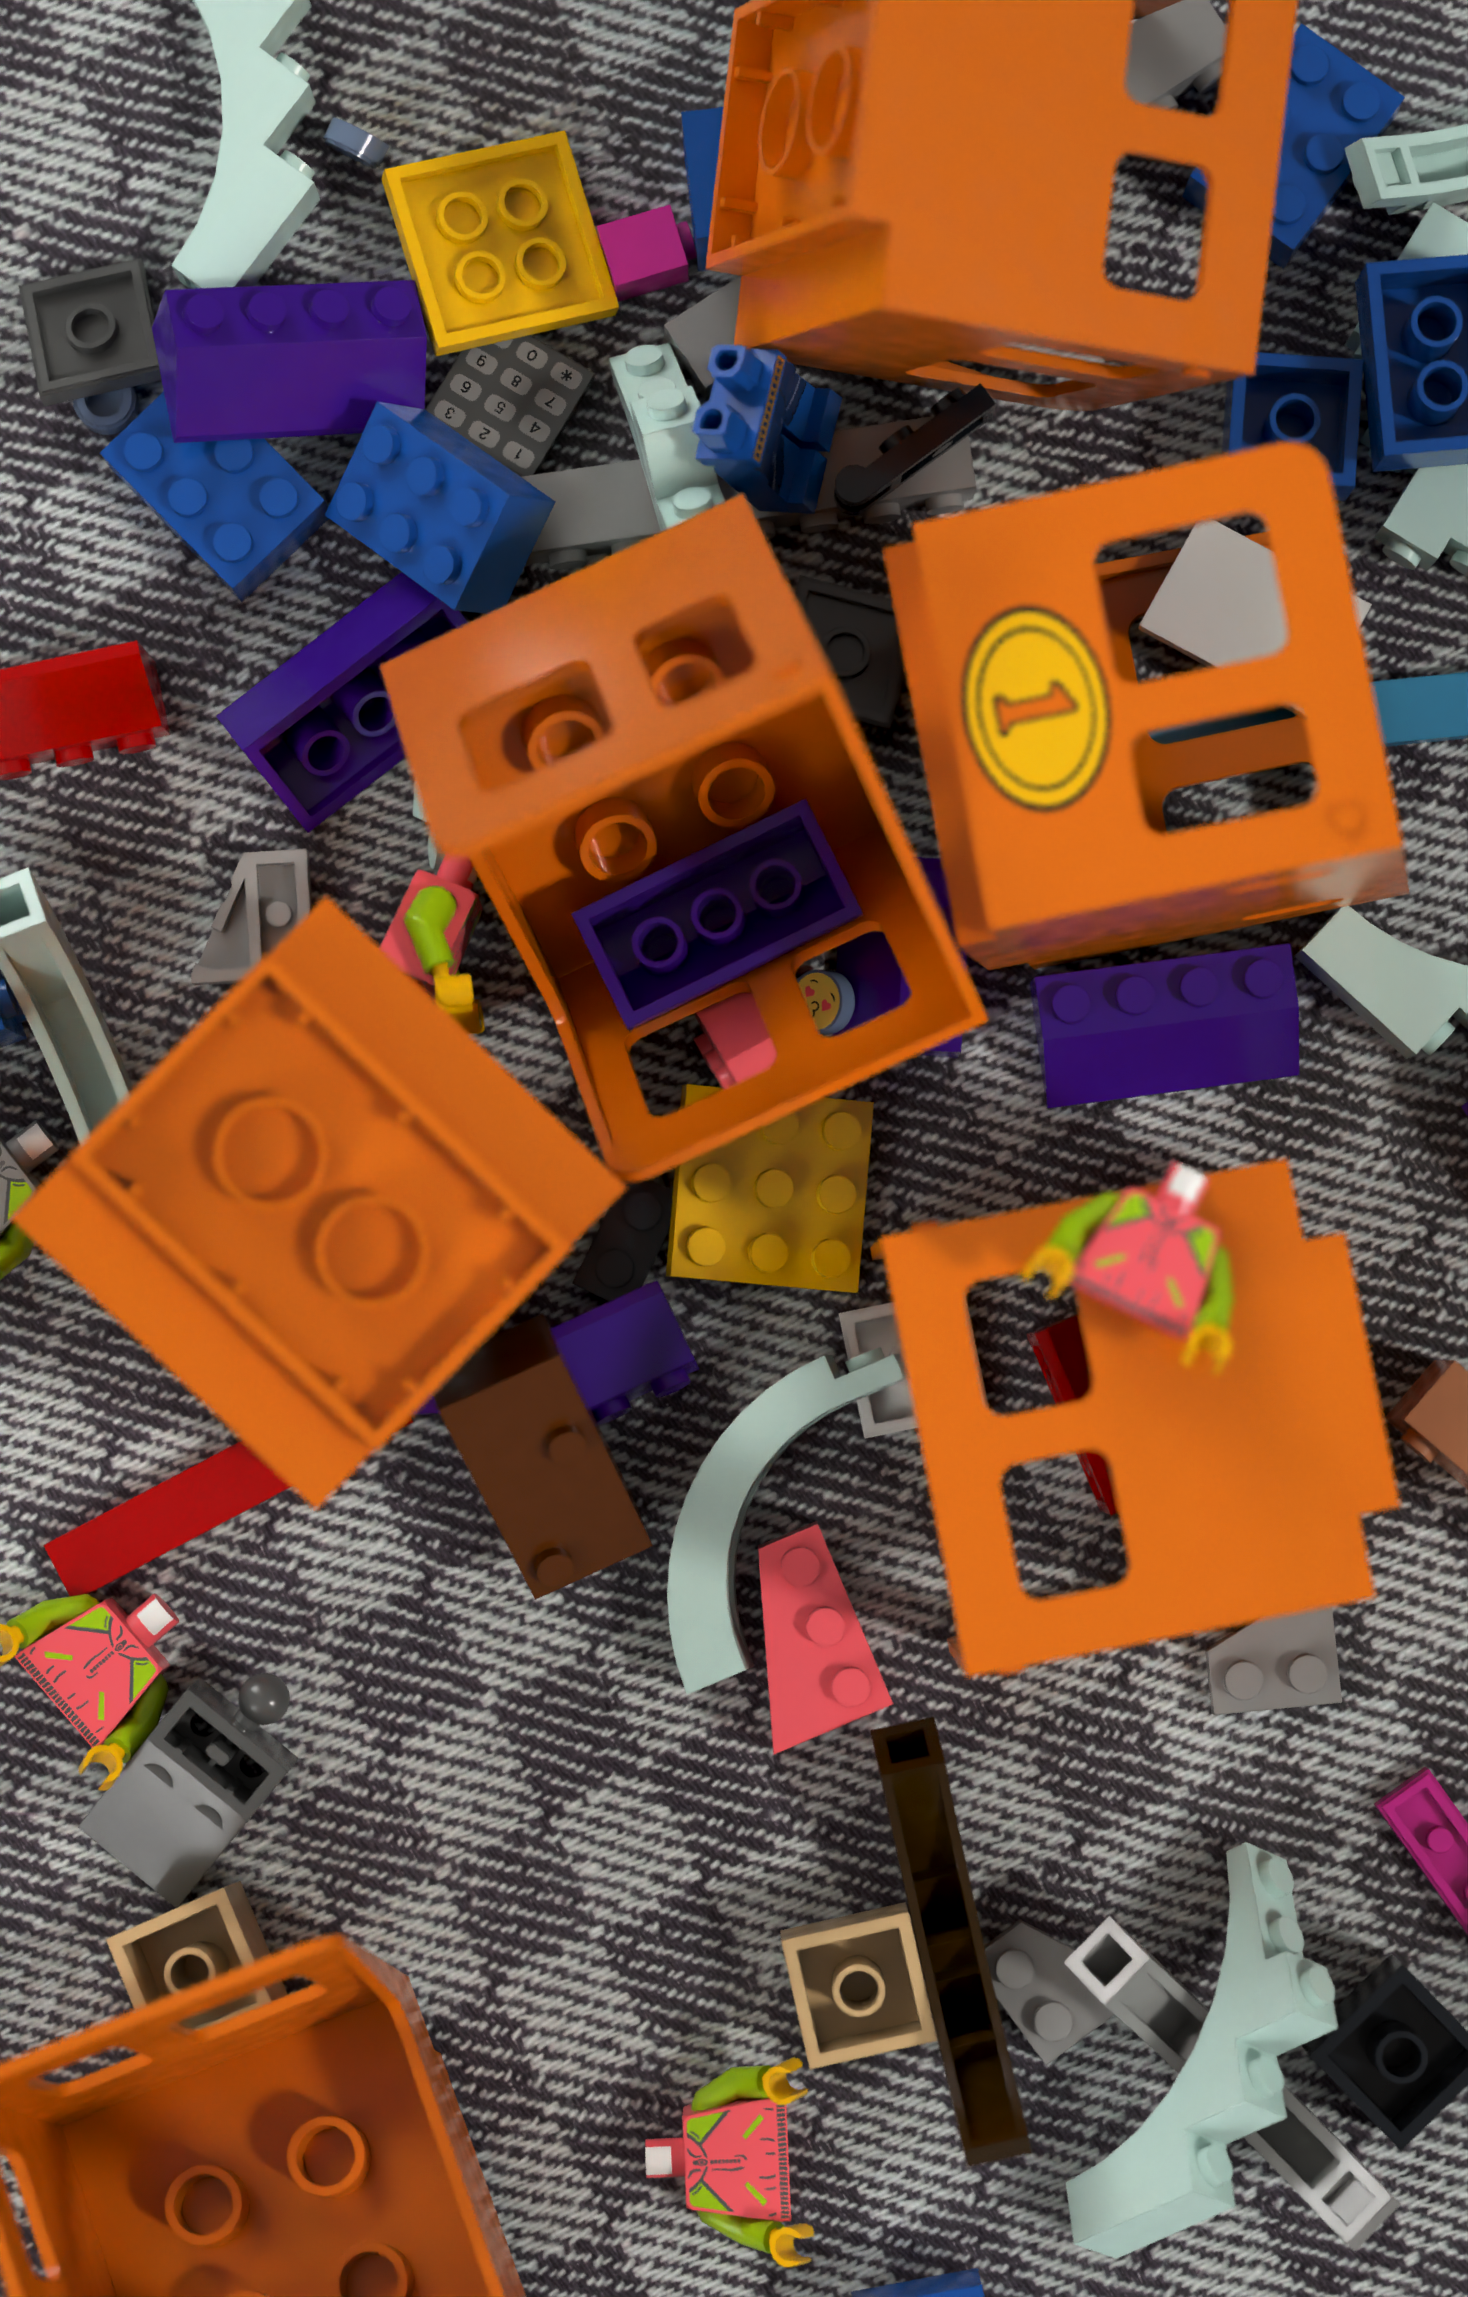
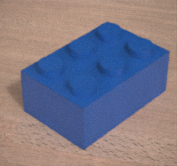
M1303 24L1299 26L1293 37L1268 259L1283 270L1351 179L1352 172L1344 148L1361 138L1381 137L1394 120L1405 99L1399 92ZM1197 168L1189 176L1182 197L1205 213L1207 181L1203 173Z
M1468 254L1366 263L1355 282L1361 353L1362 359H1364L1363 374L1373 472L1468 464Z
M164 391L100 452L111 470L241 602L252 594L329 519L325 516L328 509L326 501L265 439L174 443Z
M377 401L325 516L453 610L489 614L506 606L556 501L425 409Z

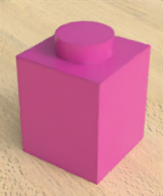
M670 205L597 226L598 239L618 302L689 281L688 260L696 258V249L687 221L676 224Z

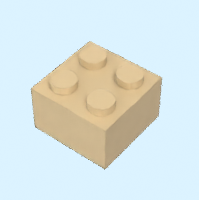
M241 1881L216 1890L106 1939L135 2010L271 1956ZM282 1980L182 2019L178 2023L191 2029L205 2028L288 1994Z
M906 1902L780 1930L781 1943L810 2069L937 2041Z

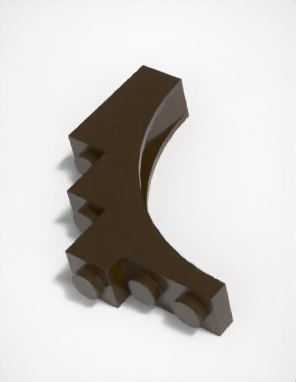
M934 1716L870 1730L934 2027L967 2168L1031 2154L1029 2135L994 1991L946 1763Z

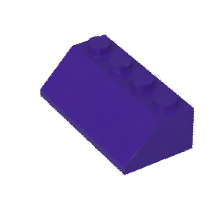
M415 280L171 289L164 292L152 326V332L174 443L363 433L377 401L425 409L427 335Z
M400 572L216 715V717L306 832L309 833L407 757L380 665L451 632L468 622L460 611L453 610L410 577Z
M806 798L571 913L628 1031L864 916Z
M1290 943L1034 977L1030 982L1046 1109L1299 1076V1004Z

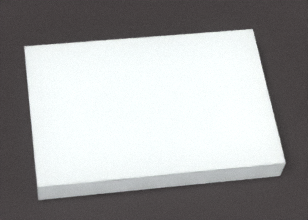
M1217 521L1194 525L1139 624L1138 630L1209 668L1276 654L1286 644L1288 631L1272 551ZM1353 595L1359 626H1361L1372 604ZM1280 705L1283 708L1304 718L1303 714L1297 708L1289 705Z

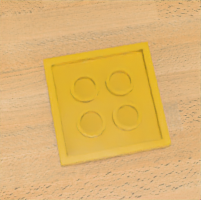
M565 130L384 169L381 180L411 279L415 280L422 315L435 357L616 315L619 309L618 300Z
M692 1084L682 1085L680 1109L721 1091L723 1088ZM822 1098L675 1166L666 1276L858 1293L874 1102Z

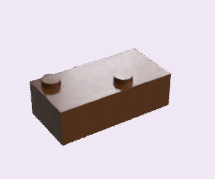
M544 1313L483 1340L432 1393L437 1409L535 1600L653 1546L632 1493Z

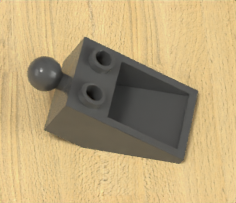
M259 1673L251 1676L243 1683L238 1695L240 1709L200 1677L179 1698L123 1768L113 1786L105 1791L78 1826L79 1829L176 1908L299 1759L259 1726L269 1725L280 1720L287 1712L290 1704L288 1687L283 1680L273 1674ZM196 1713L215 1728L213 1732L204 1733L196 1727L194 1722ZM245 1754L260 1764L264 1771L261 1773L249 1772L244 1765Z

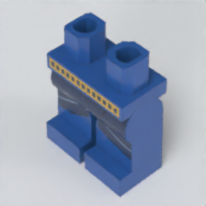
M716 345L712 347L707 369L711 372L714 383L709 402H705L702 407L697 409L692 431L700 438L695 459L704 466H715L714 471L739 494L743 493L746 500L759 511L815 514L828 460L819 452H830L842 397L830 388L813 387L795 373L796 367L786 361L787 357L777 349H749L743 345Z

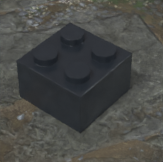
M1391 1953L1335 2008L1338 2029L1301 2046L1401 2151L1468 2086V2031Z

